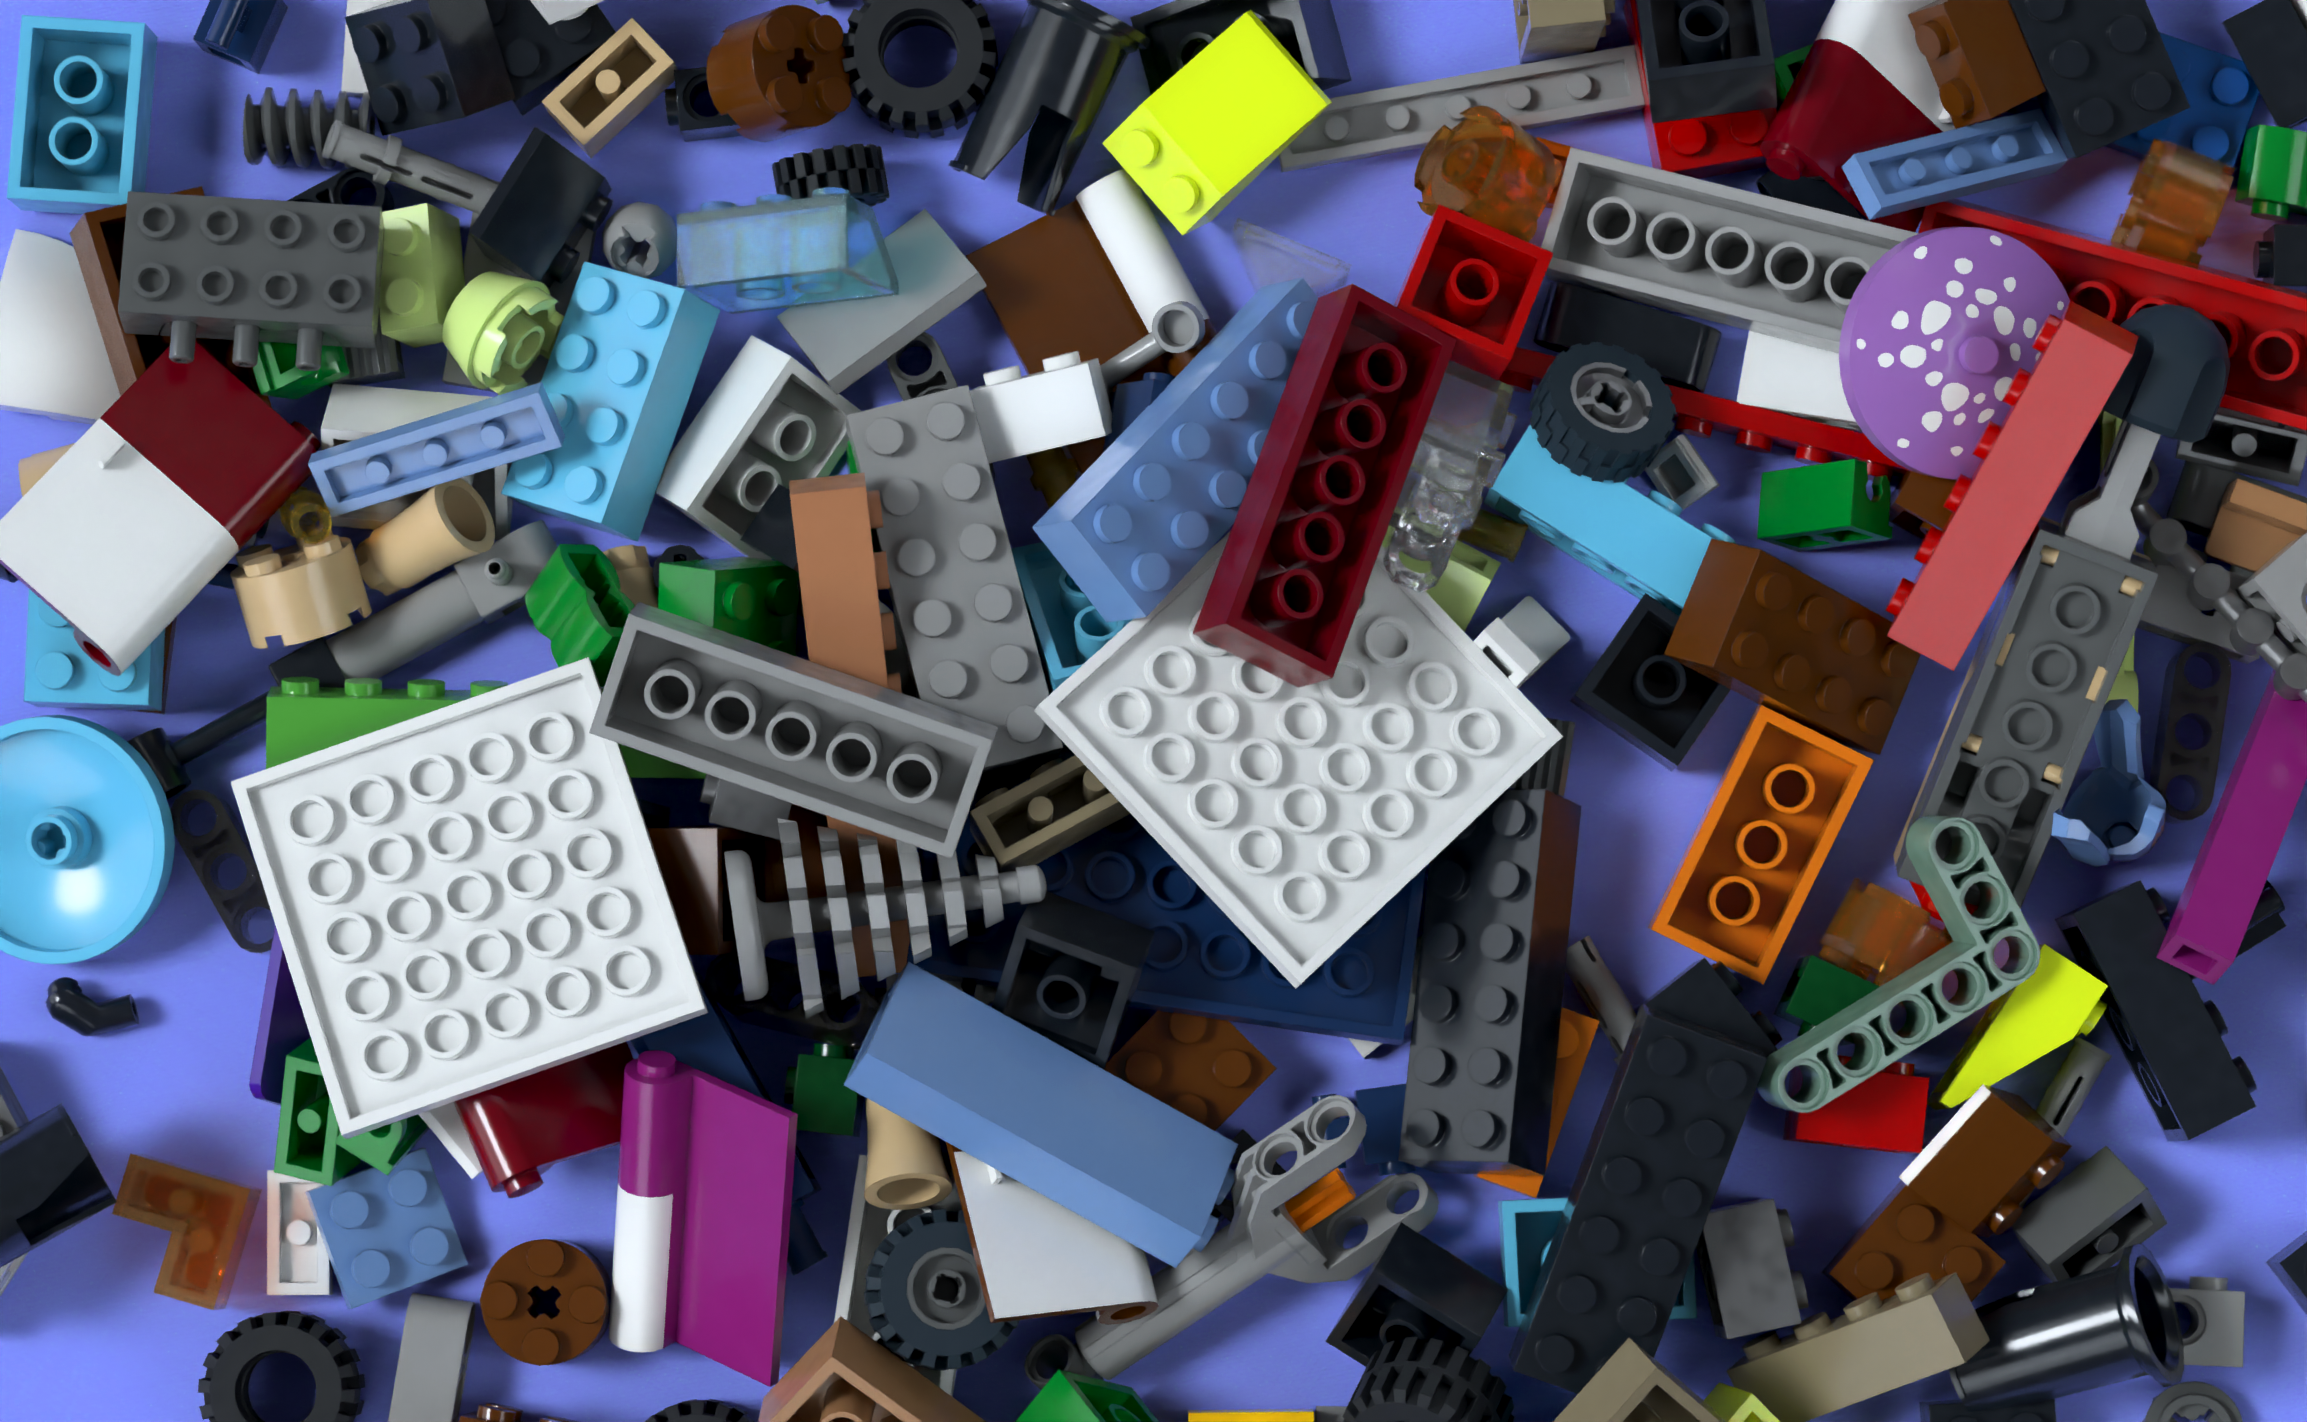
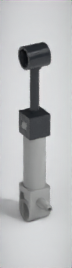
M543 520L523 526L494 542L490 550L455 563L454 567L456 570L329 639L321 637L271 663L269 670L278 687H281L282 679L287 677L319 679V687L345 688V680L351 678L379 679L483 621L491 624L526 605V592L558 546ZM269 691L174 743L168 739L163 728L147 731L127 742L150 765L168 800L191 784L184 764L266 720L267 695Z

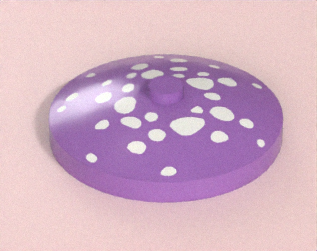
M1944 227L1925 231L1909 237L1886 252L1869 269L1856 288L1846 310L1839 343V367L1843 391L1855 421L1871 443L1886 457L1913 472L1944 479L1957 480L1960 474L1972 478L1982 460L1972 453L1989 421L2001 426L2011 408L2010 405L2002 402L2011 381L2019 368L2031 372L2041 352L2033 349L2032 345L2049 314L2060 319L2070 302L2055 272L2034 250L2009 235L1977 227Z

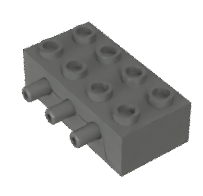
M128 191L118 314L124 332L127 334L159 335L160 331V336H170L169 359L172 362L181 364L193 362L196 338L234 340L232 362L239 367H254L257 365L259 341L297 344L295 365L303 371H317L320 369L322 345L341 346L342 344L343 347L376 348L385 229L381 207Z

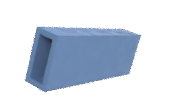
M911 962L906 964L884 995L844 1082V1086L1174 1268L1179 1265L1192 1248L1201 1252L1208 1244L1218 1223V1218L1210 1215L1214 1204L1220 1205L1234 1183L1235 1171L1231 1170L1229 1166L1237 1149V1143Z

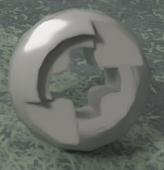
M635 202L621 206L607 220L602 232L603 252L609 264L618 271L647 279L660 276L675 261L679 251V231L673 218L659 206Z

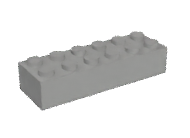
M1571 147L1541 248L1554 253L1545 274L1552 281L1577 285L1603 294L1839 353L1840 336L1846 310L1862 278L1886 252L1895 245L1919 233Z
M964 385L847 415L846 429L857 472L865 473L866 491L879 490L883 528H875L873 533L878 552L886 551L890 583L888 591L916 698L998 727L982 774L1060 754L1063 749L1061 739L1034 712L1037 706L1049 696V691L969 386Z
M638 602L628 614L589 733L952 859L998 727Z

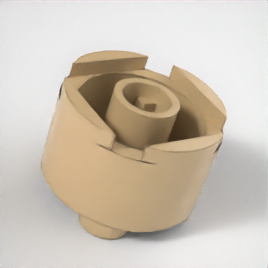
M321 526L297 534L295 536L297 544L273 551L271 544H263L245 549L235 555L238 567L230 575L250 641L254 648H268L265 637L281 635L284 646L318 639L352 626L349 613L358 610L363 618L371 614L372 609L350 538L333 535L331 526Z

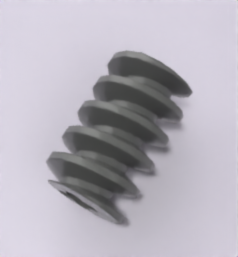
M266 87L260 104H253L251 95L248 94L245 101L243 120V147L247 162L251 165H258L262 162L267 150L272 164L283 166L287 162L292 150L296 165L299 167L307 168L311 164L316 152L323 168H333L337 161L322 157V152L328 133L336 119L342 121L343 124L375 135V113L372 108L369 92H364L358 109H351L346 91L339 92L333 108L326 107L322 90H315L309 107H302L298 91L293 88L290 89L284 106L277 104L272 87ZM345 164L347 169L352 168V166Z

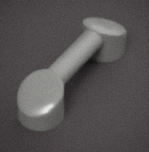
M1177 301L1165 305L1155 314L1151 333L1100 365L1108 400L1111 398L1113 386L1165 352H1185L1202 342L1205 335V322L1202 314L1194 305L1185 301Z

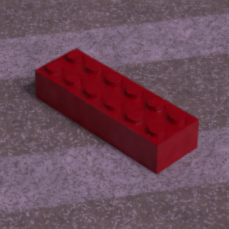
M1354 284L1318 298L1192 634L1298 688L1333 678L1457 339Z

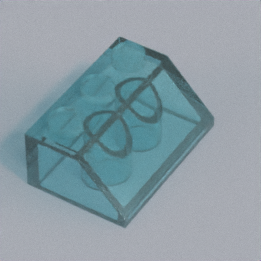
M836 187L819 188L812 192V198L793 200L792 197L787 195L768 194L757 197L756 205L739 207L732 202L711 201L702 203L698 212L677 214V287L686 289L699 298L731 314L899 295V281L874 210L850 196V191L847 189Z

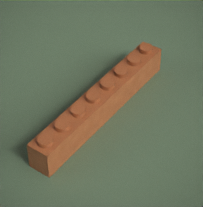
M865 473L789 481L809 661L902 693L900 673L887 674L884 651L897 650L893 612L880 613L878 590L890 589L886 551L873 552L871 529L883 528L879 490L866 491ZM827 816L828 828L837 829L846 893L864 891L857 833L877 837L884 888L902 885L896 839ZM907 920L890 922L896 973H901L907 962L910 943ZM869 925L851 927L858 977L875 976L876 966Z

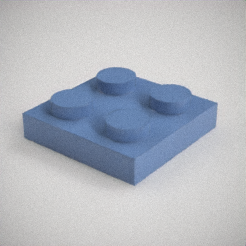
M420 1148L407 1153L389 1175L372 1166L341 1178L333 1186L322 1185L305 1192L348 1309L356 1308L468 1265L426 1148Z

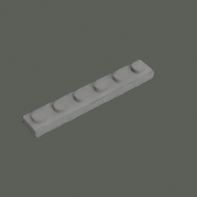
M1634 45L1329 98L1332 103L1279 154L1281 172H1288L1641 110L1644 108L1645 102Z

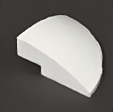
M16 229L0 281V410L44 415L54 420L93 425L121 396L75 249L63 241L39 233Z

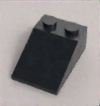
M1176 0L1130 17L1133 28L1151 40L1148 50L1138 48L1150 94L1152 95L1249 10L1254 12L1322 91L1351 81L1330 0Z

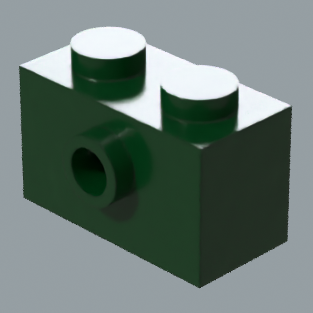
M1805 956L1798 959L1774 1015L1799 1026L1800 1029L1797 1036H1801L1880 986L1816 956ZM1848 1034L1841 1039L1839 1045L1854 1044L1851 1035Z
M814 1043L813 1055L799 1054L797 1067L788 1066L784 1103L793 1104L792 1112L798 1114L797 1130L860 1137L864 1096L844 1086V1082L855 1061L854 1048Z

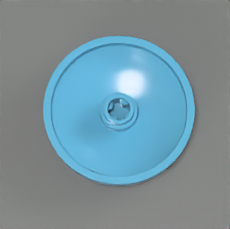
M41 715L16 720L0 726V950L16 958L34 963L68 964L83 961L119 947L132 938L152 917L164 896L172 873L175 848L174 825L165 792L157 776L141 754L126 740L106 727L86 719L66 715Z

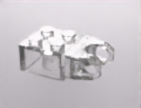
M1449 360L1389 524L1391 528L1385 545L1383 562L1391 581L1419 593L1436 586L1440 581L1461 530L1469 531L1474 524L1483 501V496L1481 495L1484 486L1491 489L1502 468L1506 454L1496 449L1503 450L1517 418V415L1508 412L1514 391L1513 386ZM1402 551L1413 559L1431 561L1430 571L1427 573H1417L1406 568L1401 563L1399 552Z

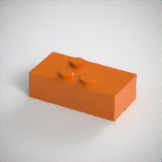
M1763 705L1756 706L1648 928L1716 962L1721 961L1726 967L1764 985L1874 760Z

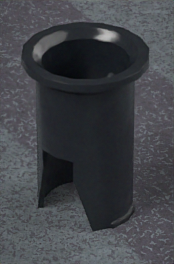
M1027 0L1028 7L955 159L951 160L948 165L958 172L963 171L985 180L1031 128L1017 202L1049 216H1054L1056 212L1054 210L1055 205L1128 54L1137 51L1138 48L1148 50L1151 40L1137 29L1081 0Z
M62 1103L0 1137V1268L117 1203Z
M2139 1243L2124 1248L2121 1260L2117 1266L2018 1291L1975 1309L1990 1341L1966 1363L1948 1369L1959 1399L1962 1400L1969 1412L2043 1402L2145 1375L2152 1376L2163 1387L2171 1386L2181 1382L2184 1371V1346L2179 1318L2162 1269L2151 1251Z

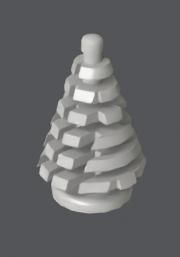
M777 818L789 900L767 903L757 897L750 856L742 850L724 852L745 1001L761 999L769 991L765 958L767 944L774 940L794 937L806 1019L824 1011L813 933L832 930L841 998L843 1000L860 991L851 927L869 925L877 981L879 982L896 973L890 922L907 920L915 965L932 956L927 916L944 914L949 945L952 946L968 937L965 911L982 909L985 928H988L1004 920L1002 904L1020 902L1022 905L1040 902L1044 899L1047 890L1045 875L1039 866L1016 867V871L998 873L994 857L975 854L977 875L960 877L956 851L952 859L936 854L939 880L922 882L917 847L896 840L902 885L884 888L877 837L857 833L864 891L846 893L837 829L817 826L827 896L808 899L798 824L796 821Z

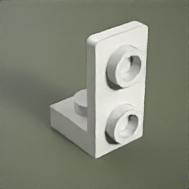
M1526 596L1502 619L1497 617L1473 642L1517 688H1520L1570 640V635L1533 597Z

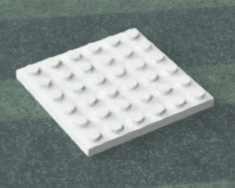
M1229 532L1197 562L1147 617L1136 618L1130 621L1045 698L1034 712L1296 989L1563 736L1382 545L1332 679L1298 688L1192 634L1229 538Z
M589 657L231 781L339 1129L344 1138L348 1139L708 1013L619 743L589 733L602 695L595 669Z

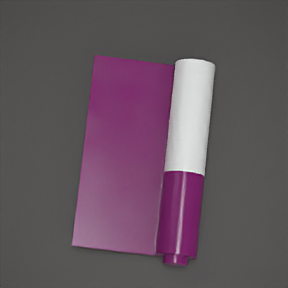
M651 1050L643 1052L638 1058L627 1063L624 1069L609 1339L618 1348L639 1353L654 1352L677 1342L771 1387L779 1382L798 1114L677 1061L674 1055L665 1051Z

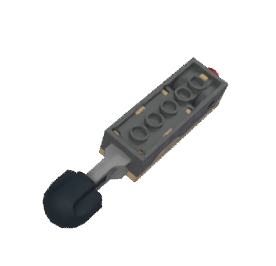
M2171 304L2158 305L2141 309L2120 324V327L2139 337L2131 360L2102 409L2123 421L2096 487L2069 501L2061 523L2043 516L2040 518L2002 586L1893 853L1898 877L1909 880L1922 910L1937 920L1942 921L1906 850V835L1911 825L1919 818L1927 815L1960 817L1972 822L1980 832L2021 909L2052 834L2053 813L2059 808L2062 810L2159 575L2149 556L2134 551L2140 536L2130 509L2160 436L2163 435L2188 443H2195L2205 438L2226 391L2231 367L2226 340L2210 319L2192 308ZM1946 828L1939 833L1936 839L1935 848L1941 860L1949 854L1952 846V839ZM1975 883L1968 888L1965 894V906L1970 914L1977 910L1981 899L1979 888Z

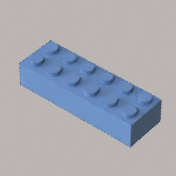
M1303 277L1262 286L1169 383L1153 403L1146 407L1032 527L1107 623L1147 617L1234 524L1318 301L1317 295Z

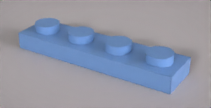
M2041 108L1853 154L1842 166V169L1868 219L1873 220L2056 173L2068 159Z
M540 382L312 453L308 466L331 517H335L562 447L565 434L543 383Z

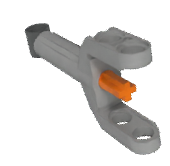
M1340 1095L1328 1096L1241 1154L1233 1177L1234 1183L1231 1187L1234 1208L1232 1222L1212 1235L1208 1244L1201 1252L1191 1249L1176 1268L1168 1265L1152 1276L1159 1303L1156 1311L1141 1319L1111 1325L1099 1323L1095 1314L1075 1328V1344L1060 1334L1048 1335L1037 1341L1028 1352L1024 1365L1026 1375L1040 1390L1043 1389L1058 1369L1104 1380L1103 1377L1106 1380H1111L1268 1273L1307 1284L1347 1281L1375 1262L1401 1222L1416 1232H1420L1429 1225L1438 1211L1439 1201L1437 1193L1420 1175L1403 1173L1389 1175L1355 1198L1356 1193L1346 1181L1343 1173L1336 1167L1355 1155L1366 1133L1367 1124L1365 1116L1348 1098ZM1340 1116L1350 1117L1349 1125L1342 1135L1333 1140L1324 1139L1325 1130L1334 1119ZM1289 1151H1297L1296 1162L1288 1172L1281 1175L1272 1174L1273 1166L1282 1154ZM1410 1190H1419V1199L1416 1205L1408 1212L1395 1214L1394 1209L1397 1200ZM1363 1224L1368 1225L1367 1235L1358 1246L1348 1249L1343 1247L1344 1238L1352 1228Z

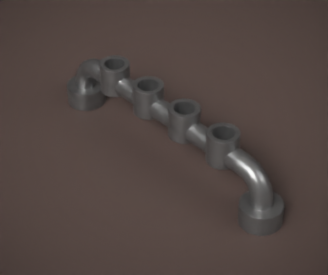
M2151 459L2130 509L2136 528L2146 537L2143 544L2144 554L2150 557L2153 564L2161 566L2172 564L2189 581L2186 594L2189 602L2195 608L2200 610H2212L2215 608L2232 626L2230 642L2236 651L2244 655L2259 654L2276 671L2273 685L2276 692L2282 698L2287 700H2299L2302 698L2307 703V655L2301 653L2293 654L2273 633L2274 622L2271 616L2264 610L2258 608L2250 609L2230 589L2231 582L2228 572L2218 564H2206L2186 543L2187 533L2183 525L2174 519H2163L2147 502L2159 480L2157 466Z

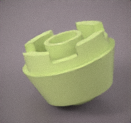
M489 271L471 280L455 298L444 320L442 340L473 386L480 389L489 388L498 395L528 385L521 376L532 366L539 355L549 360L564 316L555 310V304L558 301L550 296L549 289L544 283Z

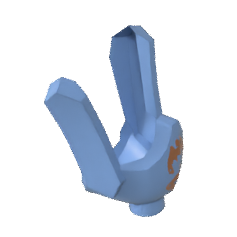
M2127 699L2109 700L2105 704L2093 732L2102 767L2093 770L2092 774L2079 785L2067 803L2063 815L2060 808L2053 813L2051 836L2062 842L2072 859L2095 867L2106 865L2109 860L2131 862L2148 854L2164 831L2166 802L2157 790L2144 781L2140 741L2141 717Z

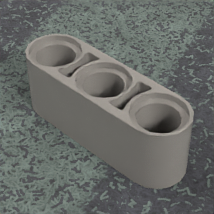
M412 1293L404 1322L388 1422H458L475 1320V1302Z

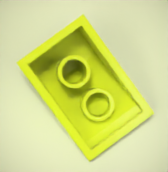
M1249 10L1149 96L1102 144L1183 236L1211 222L1332 102L1254 12Z
M2046 944L2038 945L2040 949V962L2035 973L2023 983L1991 1002L1927 1099V1105L1935 1110L1953 1108L1970 1098L1982 1084L1991 1086L2074 1037H2078L2081 1033L2087 1036L2107 1007V1004L2101 1001L2100 997L2108 985Z

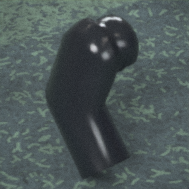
M70 977L54 980L47 989L46 1007L52 1018L82 1036H94L139 1024L136 1004L131 994L96 1003L84 995L82 989L78 986V981Z

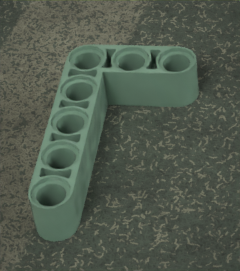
M1927 815L1915 821L1906 835V850L1909 859L1954 942L1767 1057V1062L1757 1085L1759 1094L1767 1103L1794 1112L1809 1113L1815 1111L2023 983L2035 973L2040 962L2038 942L1980 832L1972 822L1960 817ZM1946 828L1950 833L1952 846L1949 854L1941 860L1935 848L1936 839L1939 833ZM1975 883L1979 888L1981 899L1977 910L1970 914L1965 906V894L1968 888ZM2004 938L2010 949L2009 958L2006 964L1999 969L1995 964L1994 949L1997 943ZM1953 970L1958 979V989L1955 995L1947 1001L1942 992V982L1945 975ZM1902 1002L1907 1013L1906 1022L1895 1033L1890 1025V1014L1893 1007ZM1850 1034L1855 1044L1854 1054L1849 1062L1842 1065L1837 1055L1838 1045L1841 1039ZM1798 1066L1803 1076L1802 1086L1795 1096L1789 1097L1785 1089V1079L1788 1072Z

